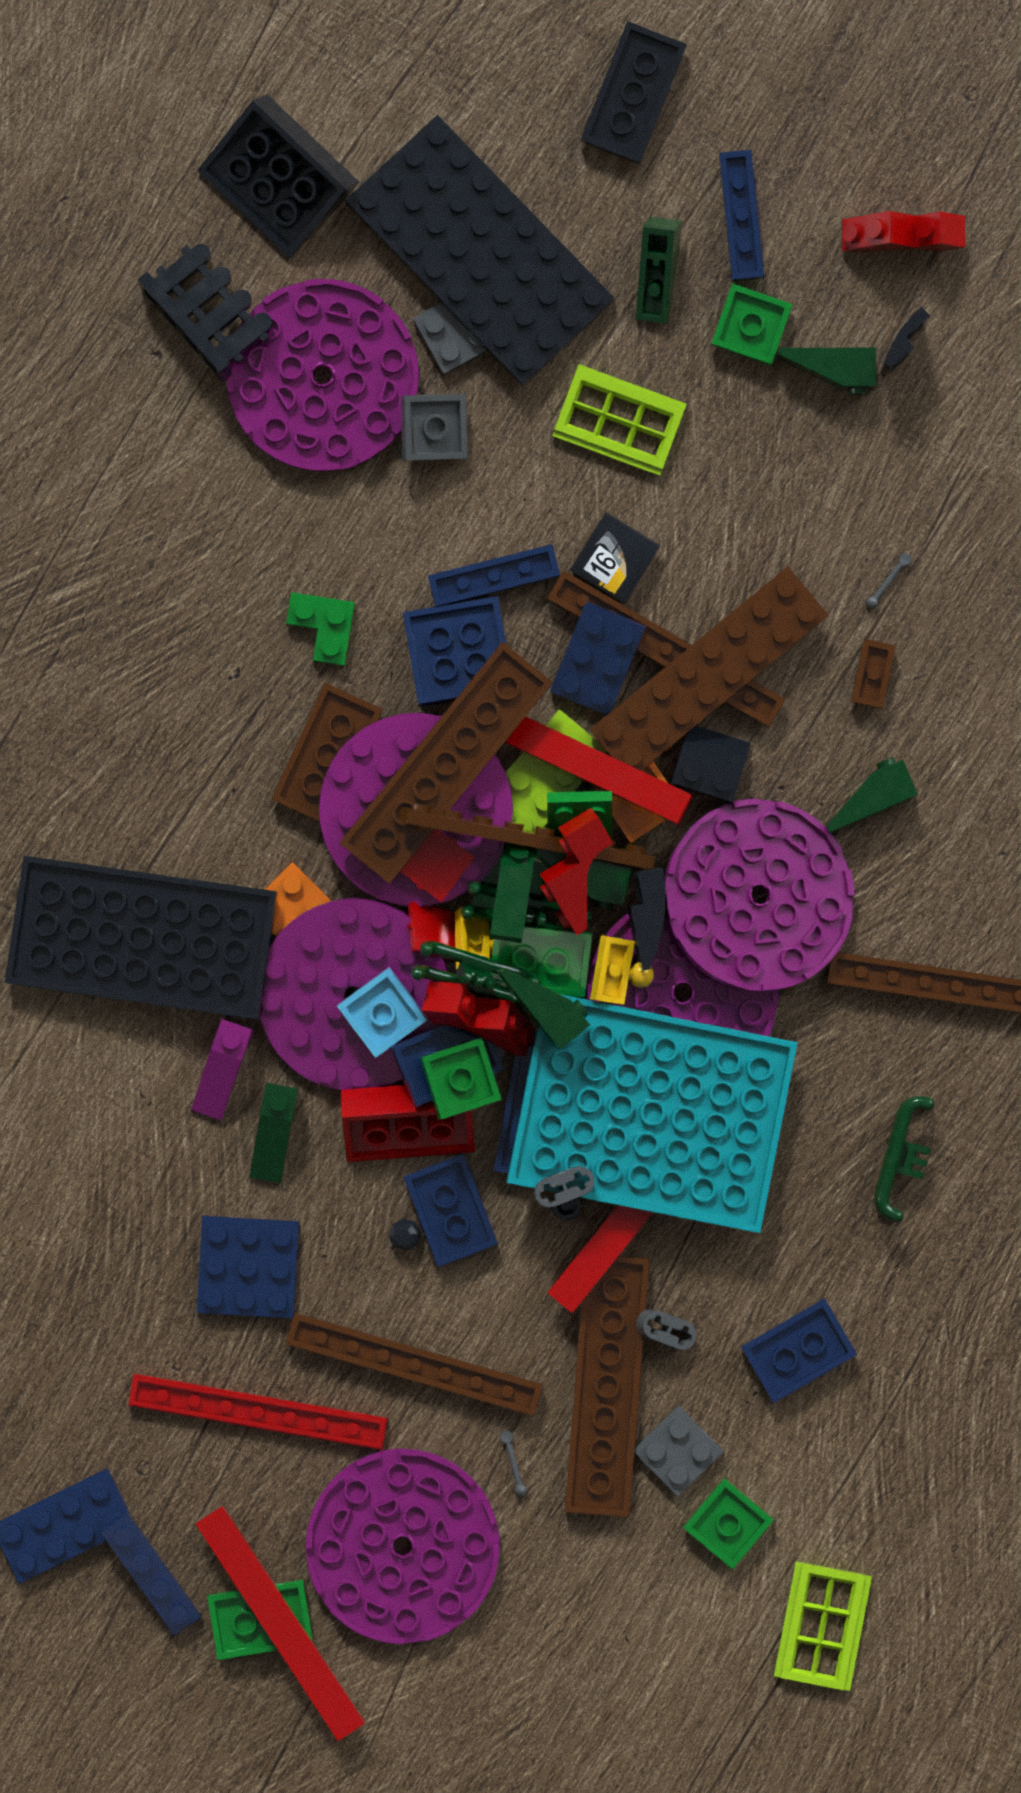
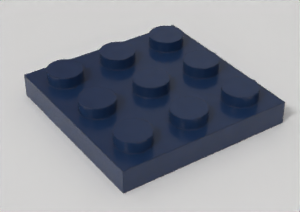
M498 596L403 612L418 707L455 701L502 642L506 644Z
M203 1215L196 1313L293 1318L299 1221Z

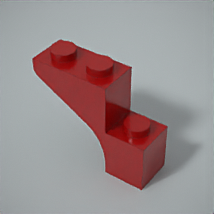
M886 211L842 219V251L845 252L903 249L943 252L966 248L965 216L942 211L921 215Z
M592 808L558 827L563 836L558 841L568 857L540 873L545 883L540 886L549 903L556 901L560 910L555 914L564 929L571 927L576 935L581 934L587 928V876L589 867L602 850L613 844L599 817Z
M429 981L421 1011L433 1024L467 1030L513 1055L527 1056L528 1048L534 1041V1027L511 1000L476 998L465 984Z

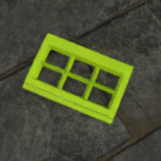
M579 364L552 437L660 476L687 404ZM583 385L607 393L602 410L577 401ZM614 396L639 405L633 422L608 413ZM575 407L599 416L594 432L569 424ZM645 408L670 417L664 433L640 425ZM606 419L630 427L625 444L600 435ZM637 430L661 439L656 456L631 447Z
M795 1561L774 1670L775 1677L850 1691L872 1576ZM811 1576L828 1579L824 1605L806 1602ZM835 1581L852 1584L847 1610L830 1607ZM805 1609L822 1612L817 1639L800 1635ZM828 1614L846 1617L841 1643L823 1640ZM798 1642L816 1646L811 1671L793 1668ZM822 1647L839 1650L835 1676L817 1673Z

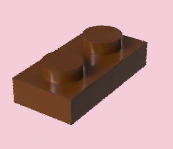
M868 639L863 640L850 703L878 709L883 708L896 645Z

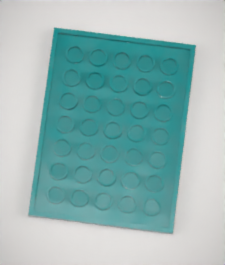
M562 995L571 999L572 1002L578 1000L589 1013L585 1019L589 1022L590 1026L564 1047L558 1049L554 1047L537 1025L506 1183L534 1188L537 1182L545 1177L571 1167L581 1166L586 1167L592 1172L594 1186L589 1193L580 1198L760 1233L798 1042ZM575 1172V1179L565 1183L566 1187L578 1186L582 1190L584 1188L583 1183L588 1180L587 1176H582L579 1172ZM548 1183L543 1185L545 1191L556 1193L562 1190L561 1185L557 1187H550Z

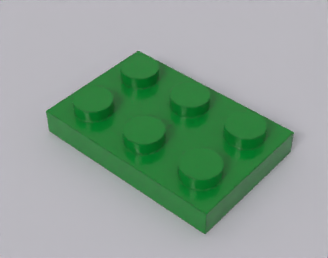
M524 925L522 943L494 939L492 959L535 974L540 979L541 986L558 994L585 998L592 932L584 931L576 935L573 930ZM491 972L496 980L495 987L509 989L498 974Z
M304 1579L275 1583L313 1641ZM239 1590L207 1595L217 1660L278 1650Z

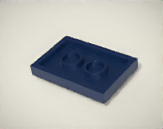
M586 602L550 692L608 715L614 707L646 626Z
M440 1025L390 1047L414 1107L432 1100L419 1058L481 1037L464 1029ZM483 1039L493 1074L504 1070L495 1045Z
M464 1153L403 1176L437 1267L498 1244Z
M825 1298L741 1346L773 1403L857 1355Z

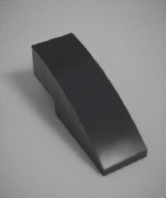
M663 867L633 872L639 904L627 906L632 938L635 941L636 959L638 963L641 962L639 964L640 970L650 969L662 934L665 915Z

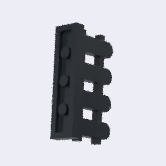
M197 244L190 249L186 245L181 249L183 256L166 270L162 265L156 269L158 276L155 279L146 272L138 279V283L144 295L215 375L224 382L232 375L230 363L235 361L239 365L244 360L241 354L260 340L264 344L269 340L267 333L272 329V319L267 313H258L252 318L246 312L252 305V298L248 291L238 290L234 294H230L226 287L230 285L232 278L227 268L217 267L211 272L205 266L211 259V252L208 246ZM198 271L204 278L185 292L180 285ZM172 292L179 298L175 302L169 296ZM219 294L224 302L206 315L200 308ZM194 315L199 322L194 324L189 317ZM239 317L245 324L226 338L221 331ZM212 338H215L220 344L216 348L210 342Z

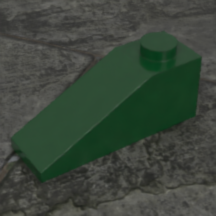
M650 217L643 226L636 320L668 323L680 250L681 220Z
M876 347L778 349L777 359L841 391H849L851 396L868 395V390H874L876 386Z
M894 757L875 764L878 770L872 772L829 822L826 826L828 833L917 796V790L904 760L895 762Z
M504 842L490 939L522 943L536 851L534 847Z
M536 848L535 857L548 868L568 857L566 853ZM593 860L587 876V899L595 901L594 907L613 911L614 905L623 906L631 868Z
M500 967L496 970L497 974L554 1047L561 1049L590 1026L589 1022L585 1019L589 1013L578 1000L572 1002L571 999L505 968Z
M266 1083L249 1177L281 1183L299 1088Z

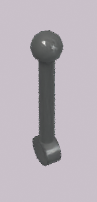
M903 553L899 556V563L874 596L867 598L866 606L869 609H875L878 606L879 598L904 566H908L911 563V556L909 554Z
M506 1430L501 1433L500 1439L505 1443L516 1483L514 1492L517 1496L522 1497L527 1493V1488L522 1484L511 1442L513 1434Z

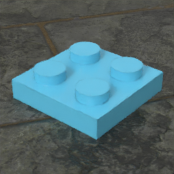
M390 967L337 1005L338 1009L375 1058L428 1020L427 1016L421 1011L422 1009Z

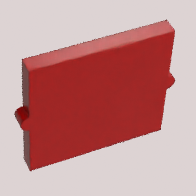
M434 829L400 872L416 883L418 890L424 889L442 903L475 856L458 845L456 838L450 839L440 830Z
M411 901L408 904V913L411 920L407 925V929L410 931L411 952L421 954L420 945L425 941H434L455 948V912L433 906H419L417 902ZM433 954L430 955V957H434V958H435V957H440V956L433 955ZM443 958L444 960L455 962L453 960Z

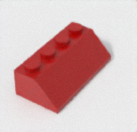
M405 1085L341 1090L342 1124L347 1162L475 1152L472 1110L438 1120L433 1101L431 1100L414 1107Z

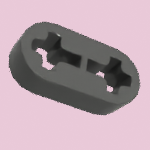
M571 1167L538 1181L533 1191L534 1198L542 1206L555 1207L589 1193L594 1186V1176L586 1167ZM575 1172H579L582 1176H587L588 1180L583 1183L584 1188L582 1190L578 1186L566 1187L565 1183L575 1179ZM547 1183L550 1187L561 1185L562 1190L553 1194V1201L549 1202L548 1198H541L540 1193L544 1191L543 1185Z
M644 1310L639 1314L636 1322L640 1335L671 1348L689 1349L696 1340V1329L691 1323L661 1311ZM649 1319L663 1325L661 1330L651 1329L647 1325ZM671 1330H681L685 1334L684 1339H679L677 1336L670 1334Z

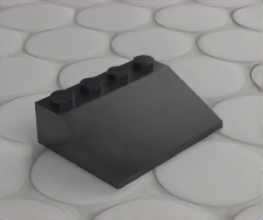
M268 94L252 100L197 170L289 258L341 206L359 184V181Z

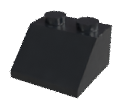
M695 726L685 735L670 785L719 801L733 803L750 742Z

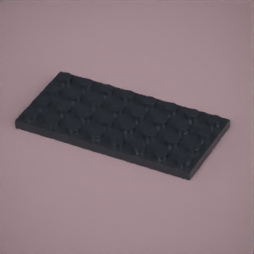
M438 115L345 200V204L443 306L479 340L482 346L522 387L615 299Z
M23 856L4 983L259 1020L278 892Z

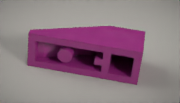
M226 1019L221 1020L191 1110L222 1121L252 1038L253 1029Z

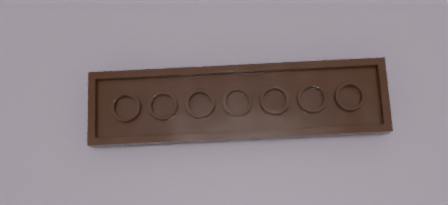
M787 566L589 731L611 757L642 771L829 615L789 566Z
M502 642L339 844L390 884L434 830L433 828L407 824L399 819L401 806L411 808L412 803L431 806V812L439 814L443 813V809H451L553 682Z
M618 1256L581 1302L565 1512L629 1517L643 1336L639 1334L636 1322L639 1314L646 1310L649 1258Z

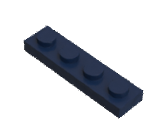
M751 150L719 153L731 281L763 279L764 271Z
M550 544L428 575L435 606H442L560 577V572L553 545Z
M128 1511L101 1528V1534L174 1635L201 1617L198 1609Z

